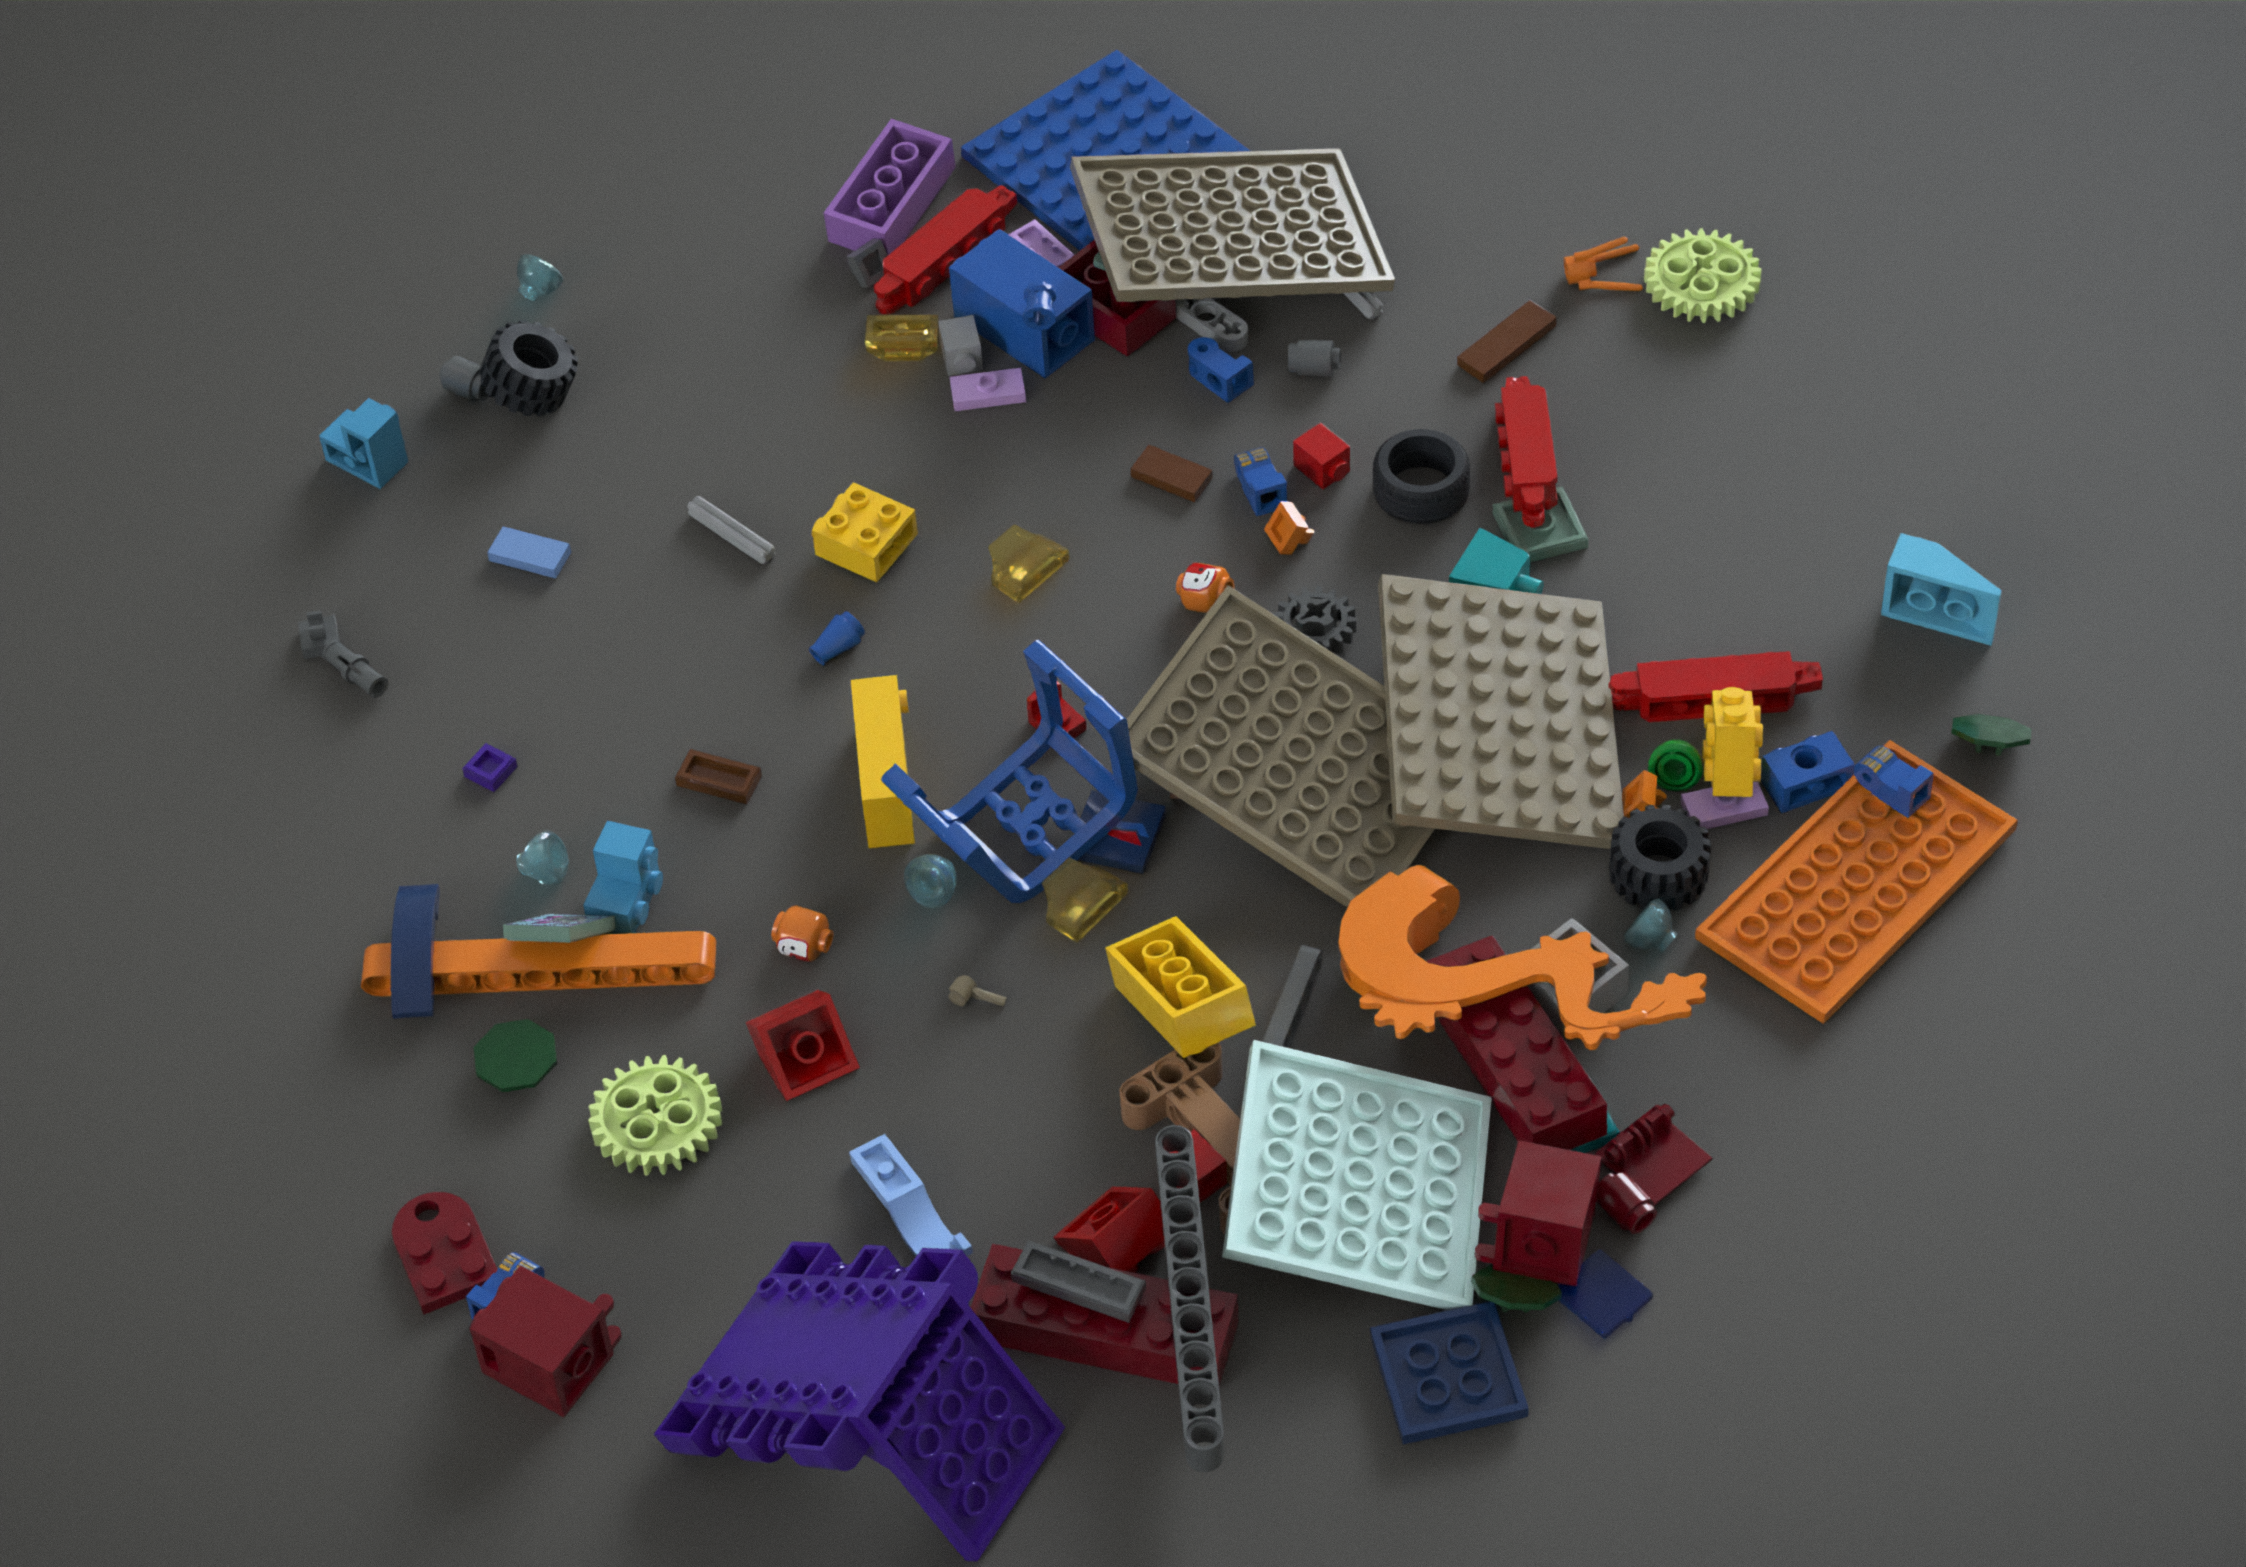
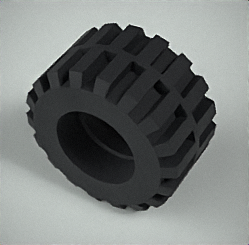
M519 320L518 324L512 321L506 323L505 327L500 326L496 333L493 334L479 371L481 385L487 387L485 392L489 397H494L496 399L495 403L501 407L504 405L509 408L508 411L513 413L517 411L522 412L523 416H531L532 413H535L537 416H544L546 412H555L558 406L561 407L564 403L578 369V357L574 355V347L567 344L568 339L563 335L556 334L555 329L543 327L542 323L538 322L531 324L527 320Z
M1654 805L1645 806V811L1642 812L1637 808L1630 812V818L1623 817L1618 823V828H1614L1610 848L1609 877L1611 884H1615L1617 894L1619 896L1626 895L1625 901L1631 905L1638 903L1642 910L1649 911L1651 907L1657 908V912H1666V908L1672 907L1674 911L1682 909L1684 902L1690 905L1696 901V894L1701 895L1705 890V883L1708 882L1711 840L1708 839L1709 833L1706 827H1700V820L1697 817H1687V811L1681 808L1674 811L1671 810L1669 805H1663L1662 808L1655 809ZM1651 855H1664L1674 860L1667 862H1657L1650 860L1646 857Z

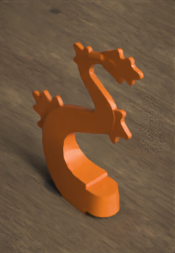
M1422 865L1413 866L1398 876L1391 871L1351 900L1341 920L1338 944L1342 956L1340 969L1348 985L1362 996L1359 1000L1361 1009H1380L1374 1017L1375 1025L1377 1027L1393 1025L1395 1036L1398 1039L1406 1038L1416 1028H1421L1427 1033L1433 1032L1435 1030L1434 1019L1436 1017L1458 1020L1462 1017L1461 1007L1480 1003L1536 982H1548L1554 986L1559 1016L1566 1027L1565 1037L1570 1040L1580 1038L1586 1049L1589 1050L1597 1049L1603 1039L1616 1040L1620 1037V1032L1634 1027L1658 1024L1679 1018H1689L1692 1015L1690 1005L1702 1004L1706 1001V993L1702 990L1707 984L1705 974L1695 973L1682 977L1675 973H1669L1662 984L1657 985L1651 981L1644 982L1639 995L1631 1004V1009L1605 1014L1592 1011L1588 1007L1594 987V969L1609 964V954L1597 952L1591 948V934L1589 932H1580L1564 940H1555L1550 936L1540 937V948L1525 950L1465 966L1444 967L1428 963L1417 954L1439 940V932L1451 923L1457 913L1460 894L1454 885Z

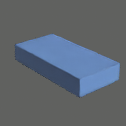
M503 526L487 554L491 562L556 579L571 554V548L569 543Z

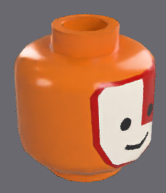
M1193 563L1187 567L1184 573L1179 575L1176 582V592L1180 595L1181 602L1186 609L1207 613L1225 588L1229 585L1235 589V584L1224 567Z
M793 905L786 912L781 911L777 915L771 933L772 941L776 942L779 953L806 962H813L819 957L821 952L827 953L832 945L834 936L833 931L829 930V922L825 914L797 905Z

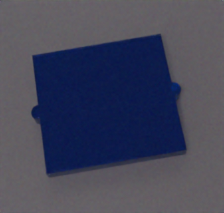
M1600 1248L1582 1263L1577 1286L1557 1284L1562 1292V1297L1559 1301L1604 1340L1624 1322H1632L1633 1315L1653 1299L1654 1294Z

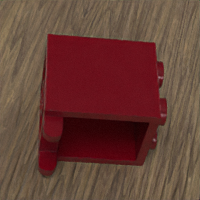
M1518 1140L1501 1204L1483 1203L1478 1207V1217L1481 1220L1497 1223L1495 1246L1478 1244L1475 1247V1258L1481 1262L1494 1264L1493 1270L1577 1286L1596 1212L1602 1156Z
M520 1265L511 1277H507L502 1281L496 1296L489 1305L476 1313L469 1328L482 1373L558 1415L565 1417L614 1355L613 1349L622 1338L620 1328L616 1325L607 1327L605 1320L614 1308L613 1297L610 1294L604 1293L599 1295L592 1304Z

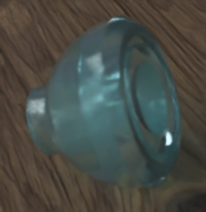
M531 254L520 256L517 265V277L520 283L518 292L523 296L536 301L538 296L554 292L564 282L561 272L546 261Z
M550 830L538 833L532 837L526 844L524 851L519 853L516 858L519 872L524 876L529 875L533 880L542 884H560L564 881L568 872L569 860L566 847L560 837Z
M924 854L908 863L904 871V883L908 893L915 901L926 907L937 908L945 905L954 895L957 886V876L951 861L936 854Z
M1660 898L1653 899L1637 916L1625 932L1624 942L1638 949L1647 950L1657 947L1662 952L1671 944L1678 933L1672 929L1670 910Z

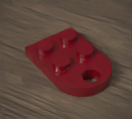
M447 1192L425 1193L407 1202L397 1213L392 1226L393 1240L423 1315L465 1299L475 1285L482 1287L489 1277L497 1272L496 1264L474 1213L462 1198ZM425 1210H436L439 1212L430 1221L417 1219Z

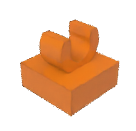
M1280 501L1264 528L1278 552L1292 555L1299 543L1307 544L1315 532L1313 529L1308 528L1305 523V516L1300 515L1292 502Z
M1644 770L1623 788L1622 803L1624 817L1630 818V812L1637 808L1641 812L1645 811V806L1654 805L1655 809H1658L1657 806L1666 800L1667 795L1663 791L1656 789V775Z

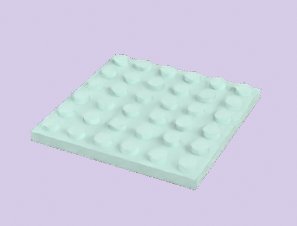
M1253 1040L1249 1050L1222 1257L1444 1310L1472 1306L1474 1286L1471 1282V1277L1476 1272L1477 1259L1474 1254L1475 1247L1478 1245L1480 1229L1478 1207L1482 1204L1492 1097Z

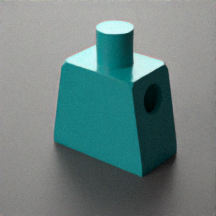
M1481 528L1478 529L1449 575L1450 583L1542 594L1544 581L1529 576L1530 556L1526 551Z

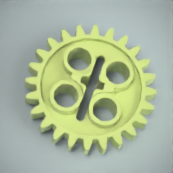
M1700 228L1698 235L1694 236L1687 229L1683 238L1673 233L1671 234V243L1660 240L1659 249L1652 248L1651 257L1646 258L1644 272L1646 292L1652 293L1653 303L1662 301V311L1673 308V317L1675 318L1685 313L1689 322L1695 315L1700 316L1702 323H1706L1708 316H1713L1717 322H1720L1722 313L1733 318L1735 308L1744 312L1746 310V302H1754L1755 293H1759L1761 268H1758L1759 258H1752V248L1743 249V240L1732 243V234L1719 238L1718 230H1714L1709 236L1705 235L1703 228Z
M666 1055L661 1057L658 1064H653L651 1058L646 1056L644 1066L638 1067L631 1060L629 1061L630 1071L625 1073L623 1070L616 1068L614 1069L615 1081L607 1078L602 1080L604 1091H594L595 1103L589 1105L591 1118L588 1121L595 1146H600L604 1158L612 1156L615 1167L626 1161L628 1172L632 1173L638 1165L643 1166L645 1176H648L652 1167L658 1166L661 1174L665 1175L668 1164L673 1163L678 1170H682L681 1159L686 1157L695 1163L697 1161L695 1150L708 1152L709 1145L707 1139H717L716 1127L722 1125L720 1114L722 1111L721 1100L718 1097L716 1084H710L707 1072L699 1075L697 1064L694 1063L684 1069L683 1059L680 1057L673 1065H668Z

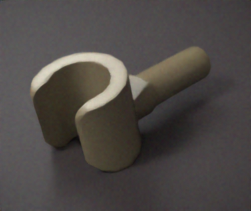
M966 975L956 978L949 987L951 992L948 998L958 1006H965L971 997L1003 1007L1006 1004L1007 997L978 988L975 981Z

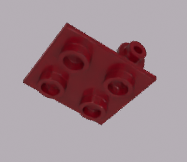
M1666 1103L1661 1106H1653L1643 1116L1594 1153V1155L1602 1156L1601 1162L1613 1173L1626 1172L1653 1200V1207L1712 1161V1157L1672 1123L1671 1119L1675 1116V1113Z

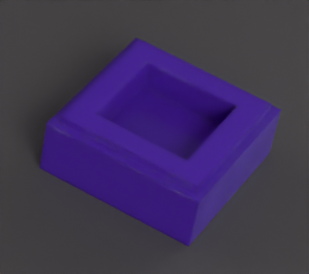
M485 743L462 768L465 778L495 792L518 766L516 758Z

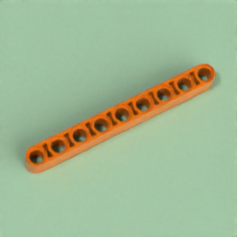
M704 931L603 934L570 943L511 941L504 938L434 941L432 972L435 982L434 995L703 984L715 977L717 941L713 935ZM391 943L373 944L364 951L361 988L367 994L380 997L391 996Z

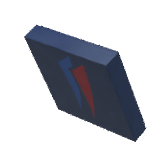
M1091 790L1080 818L1087 823L1109 801L1098 791ZM1135 800L1125 817L1078 860L1144 874L1166 816V806Z

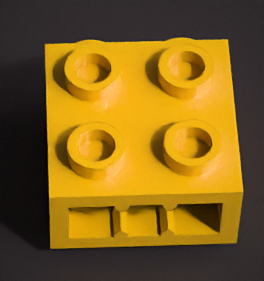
M854 482L844 494L841 493L837 496L831 509L823 518H819L812 528L815 555L876 583L918 535L915 509Z
M1736 687L1725 688L1722 691L1712 690V705H1704L1706 740L1702 742V763H1704V781H1711L1713 796L1752 797L1753 782H1760L1761 759L1758 757L1759 747H1762L1763 724H1760V706H1753L1752 691H1744Z

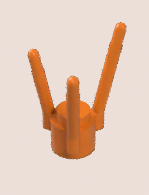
M1621 237L1586 251L1575 252L1572 256L1564 257V270L1568 285L1578 283L1579 291L1586 289L1642 291L1643 286L1641 284L1591 281L1590 277L1597 276L1595 263L1636 252L1639 250V246L1634 244L1611 250L1627 243V237Z

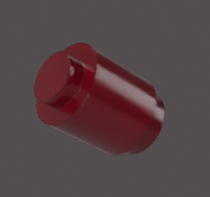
M1626 1172L1610 1173L1600 1181L1597 1203L1623 1230H1629L1632 1234H1638L1651 1225L1657 1216V1210L1653 1207L1654 1202Z

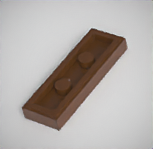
M1529 300L1457 356V366L1482 383H1485L1556 327L1557 317Z

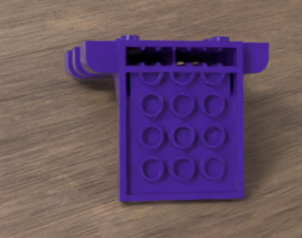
M792 1241L769 1274L759 1282L756 1288L757 1291L701 1369L690 1378L687 1388L657 1428L654 1436L669 1452L676 1454L717 1457L723 1454L727 1448L731 1447L745 1461L774 1463L787 1452L800 1466L840 1471L853 1469L862 1457L866 1455L892 1471L964 1560L977 1562L1054 1446L1065 1426L968 1305L978 1286V1274L973 1263L961 1249L922 1248L910 1266L905 1268L900 1266L897 1259L886 1246L864 1245L853 1262L845 1264L829 1243Z

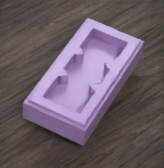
M1036 220L1008 234L1057 267H1060L1074 256L1070 250Z
M1021 368L950 377L954 411L1026 402Z
M1753 782L1752 797L1713 796L1712 787L1681 794V805L1683 810L1687 811V817H1697L1700 820V827H1706V829L1768 816L1769 806L1758 782Z

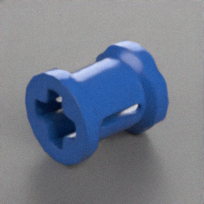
M1043 281L1030 283L1024 289V300L1027 303V308L1023 312V322L1027 327L1034 330H1045L1054 325L1056 317L1052 303L1056 299V290L1052 285Z

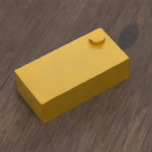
M897 675L851 680L861 796L868 848L915 844L912 810L905 806L881 782L883 774L895 763L908 775L902 713H909L907 691L898 689Z
M1177 916L1105 947L1115 987L1183 1058L1201 1053L1205 1048L1256 1025L1246 985Z

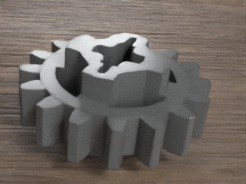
M1317 586L1315 592L1312 593L1306 587H1302V595L1297 596L1290 592L1288 594V602L1280 601L1278 603L1279 612H1275V616L1329 651L1334 649L1336 652L1342 653L1343 643L1351 644L1353 642V633H1356L1357 630L1355 607L1348 606L1347 596L1337 599L1336 589H1332L1326 594L1323 593L1321 586ZM1295 617V623L1292 625L1291 622ZM1340 621L1339 626L1336 628V622Z

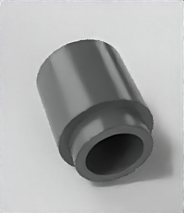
M1298 340V343L1289 344V372H1297L1298 376L1333 377L1334 370L1341 368V348H1335L1334 340Z
M454 356L444 362L440 369L441 385L444 389L472 401H485L489 398L485 392L487 387L482 386L480 382L481 375L479 371L481 365L460 356Z

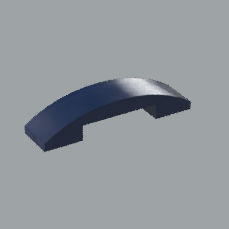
M439 884L399 886L394 907L391 939V1007L393 1019L433 1016L435 982L432 972L435 920H438Z

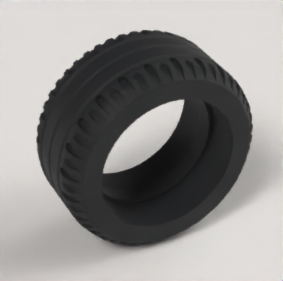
M1412 429L1390 437L1376 452L1373 462V492L1380 507L1390 516L1404 522L1430 524L1452 516L1466 502L1470 490V461L1465 449L1453 437L1431 429ZM1427 467L1444 473L1447 478L1432 485L1418 486L1405 483L1395 476L1410 468Z

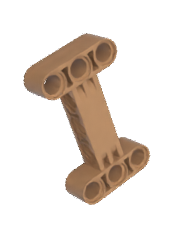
M1218 1042L1205 1048L1201 1053L1189 1055L1185 1058L1176 1050H1173L1127 1079L1121 1085L1119 1093L1121 1119L1128 1128L1145 1130L1168 1117L1175 1125L1183 1126L1189 1131L1193 1129L1197 1131L1226 1159L1227 1182L1230 1186L1219 1197L1220 1229L1225 1235L1240 1118L1212 1089L1221 1081L1223 1076L1222 1049Z

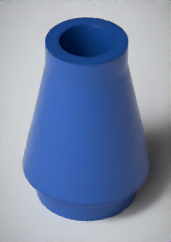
M845 611L842 615L836 614L816 642L809 648V651L817 662L825 665L829 660L860 644V638L865 635V630L851 613Z

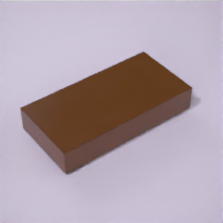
M1152 445L1146 447L1130 468L1132 478L1192 502H1196L1213 479L1212 469Z
M690 749L675 776L676 786L747 805L762 777L760 767Z

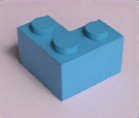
M370 398L354 412L346 409L319 435L326 461L379 489L408 463L397 412L390 406L381 405Z
M607 820L593 849L598 875L583 904L585 915L615 916V930L609 932V934L635 933L638 926L646 922L649 903L653 894L657 895L662 887L663 873L659 871L658 848L654 847L651 830Z

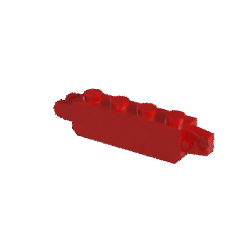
M1002 185L987 194L979 189H967L883 259L884 276L879 279V282L874 284V293L878 297L876 309H878L879 314L888 315L895 313V310L900 309L904 304L910 307L915 306L920 300L928 297L944 280L950 278L949 266L956 259L963 257L983 239L988 238L998 229L1004 231L1006 229L1005 217L1017 205L1016 193Z
M1521 376L1519 378L1508 377L1506 378L1505 387H1501V402L1494 404L1496 425H1503L1497 427L1499 449L1506 448V450L1500 452L1502 473L1509 472V475H1504L1505 497H1512L1513 511L1522 513L1524 525L1536 528L1543 526V523H1545V510H1551L1558 504L1556 491L1558 476L1546 389L1539 385H1531L1528 376Z
M1790 651L1765 652L1760 654L1637 663L1636 671L1623 672L1622 674L1619 672L1618 674L1614 673L1611 676L1608 688L1611 690L1612 705L1615 711H1621L1622 709L1624 711L1639 710L1640 717L1650 723L1704 718V705H1712V690L1722 691L1729 687L1752 691L1753 706H1760L1761 714L1787 712L1794 705L1795 695L1822 690L1823 674L1819 662L1792 661Z

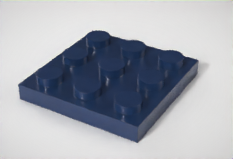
M1490 1301L1370 1327L1371 1342L1402 1444L1528 1417L1529 1408L1495 1303Z

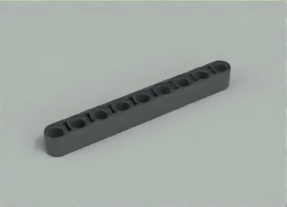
M1170 1125L1158 1132L1155 1146L1184 1450L1187 1464L1198 1472L1207 1473L1221 1466L1225 1453L1194 1143L1192 1134L1187 1128L1180 1125ZM1183 1186V1188H1173V1187ZM1181 1221L1188 1222L1185 1224H1177V1222ZM1190 1257L1191 1259L1181 1260L1180 1258ZM1187 1293H1194V1294H1196V1295H1194V1296H1183L1184 1294H1187ZM1189 1330H1198L1199 1332H1197V1333H1187L1186 1331H1189ZM1202 1367L1204 1369L1195 1371L1191 1370L1190 1368ZM1197 1404L1207 1405L1205 1408H1195L1193 1406ZM1201 1442H1210V1443H1212L1211 1445L1206 1446V1447L1198 1446V1445H1197L1198 1443H1201Z

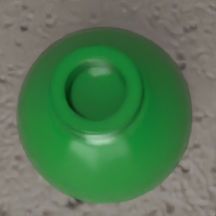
M1669 740L1660 744L1652 752L1648 762V771L1657 776V785L1668 791L1682 792L1691 789L1699 782L1703 772V763L1699 752L1693 745L1683 740Z

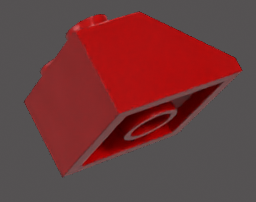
M820 990L814 991L746 1022L761 1061L786 1101L860 1068L829 993Z
M1112 1186L1053 1238L1070 1255L1105 1267L1135 1273L1139 1268L1137 1263L1147 1255H1152L1165 1247L1160 1200L1152 1188Z

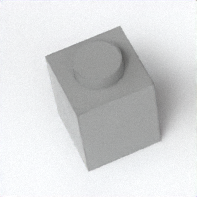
M969 315L938 321L940 345L947 375L952 376L983 370L981 344L974 316Z

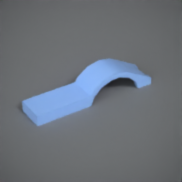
M886 1134L849 1152L851 1163L888 1210L902 1239L915 1257L922 1248L961 1249L966 1256L973 1253L972 1246L961 1232L954 1236L943 1224L933 1207L923 1182Z

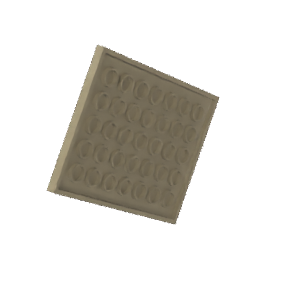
M1340 148L1071 157L1070 171L1117 302L1393 291L1395 278Z
M1381 574L1378 582L1393 824L1610 849L1614 828H1618V823L1624 817L1612 696L1611 690L1608 688L1610 676L1602 602Z
M1229 585L1127 718L1134 768L1347 908L1353 898L1391 871L1398 876L1409 869L1435 831V828L1393 824L1384 686Z

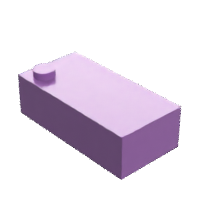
M890 119L823 213L828 242L855 251L872 239H880L887 255L893 252L905 241L956 168L952 139Z

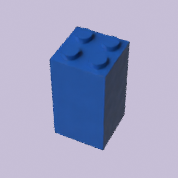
M998 229L988 238L983 239L975 248L963 257L956 259L949 266L954 318L973 315L979 335L1046 379L1095 340L1092 289L1001 229ZM1037 281L1050 284L1056 290V299L1052 303L1056 317L1055 323L1045 330L1031 329L1023 322V312L1027 308V303L1024 300V289L1030 283Z

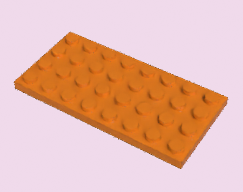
M1891 740L1884 747L1894 752L1898 759L1915 769L1922 765L1934 773L1931 797L1907 818L1874 796L1853 775L1701 923L1695 932L1696 940L1822 1024L1913 935L2017 828L2018 820Z

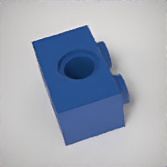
M1830 731L1819 736H1810L1802 742L1785 748H1777L1763 755L1760 781L1782 814L1834 795L1853 776L1855 764L1834 732Z

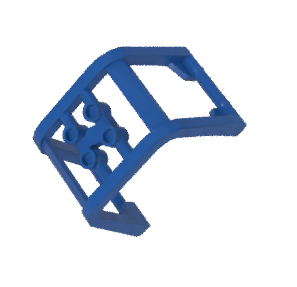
M1040 640L1034 641L1023 651L1034 682L1041 714V722L1038 729L1028 741L958 803L949 809L937 810L925 799L927 795L921 787L896 763L881 778V782L940 837L941 841L945 842L965 863L1011 903L1025 902L1046 889L1125 817L1135 802L1138 792L1127 719ZM1057 677L1086 703L1084 710L1087 719L1106 742L1113 774L1062 728L1063 716L1057 688ZM1050 747L1109 801L1087 823L1077 815V811L1069 799L1060 798L1052 790L1046 777L1034 775L1028 770ZM1016 779L1025 787V792L1031 801L1025 806L1023 812L1016 802L1006 801L999 795ZM986 805L996 812V817L1005 831L1016 833L1021 838L1024 847L1031 855L1042 856L1045 859L1044 862L1023 879L1019 878L964 825ZM1050 816L1059 829L1071 830L1074 833L1058 849L1049 842L1048 836L1042 827L1047 823Z

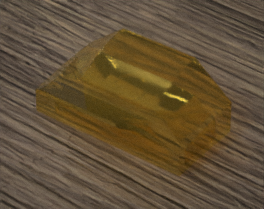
M867 315L866 351L884 361H921L938 350L939 317L938 315Z
M1013 524L988 546L993 564L992 585L1018 603L1069 560L1068 549L1041 534H1033L1016 524Z
M1070 857L1042 883L1048 902L1047 924L1076 943L1128 894V886L1124 881L1097 866H1088Z

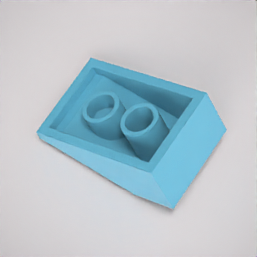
M1901 533L1887 565L1881 615L1991 646L1994 640L2002 590L1939 543Z

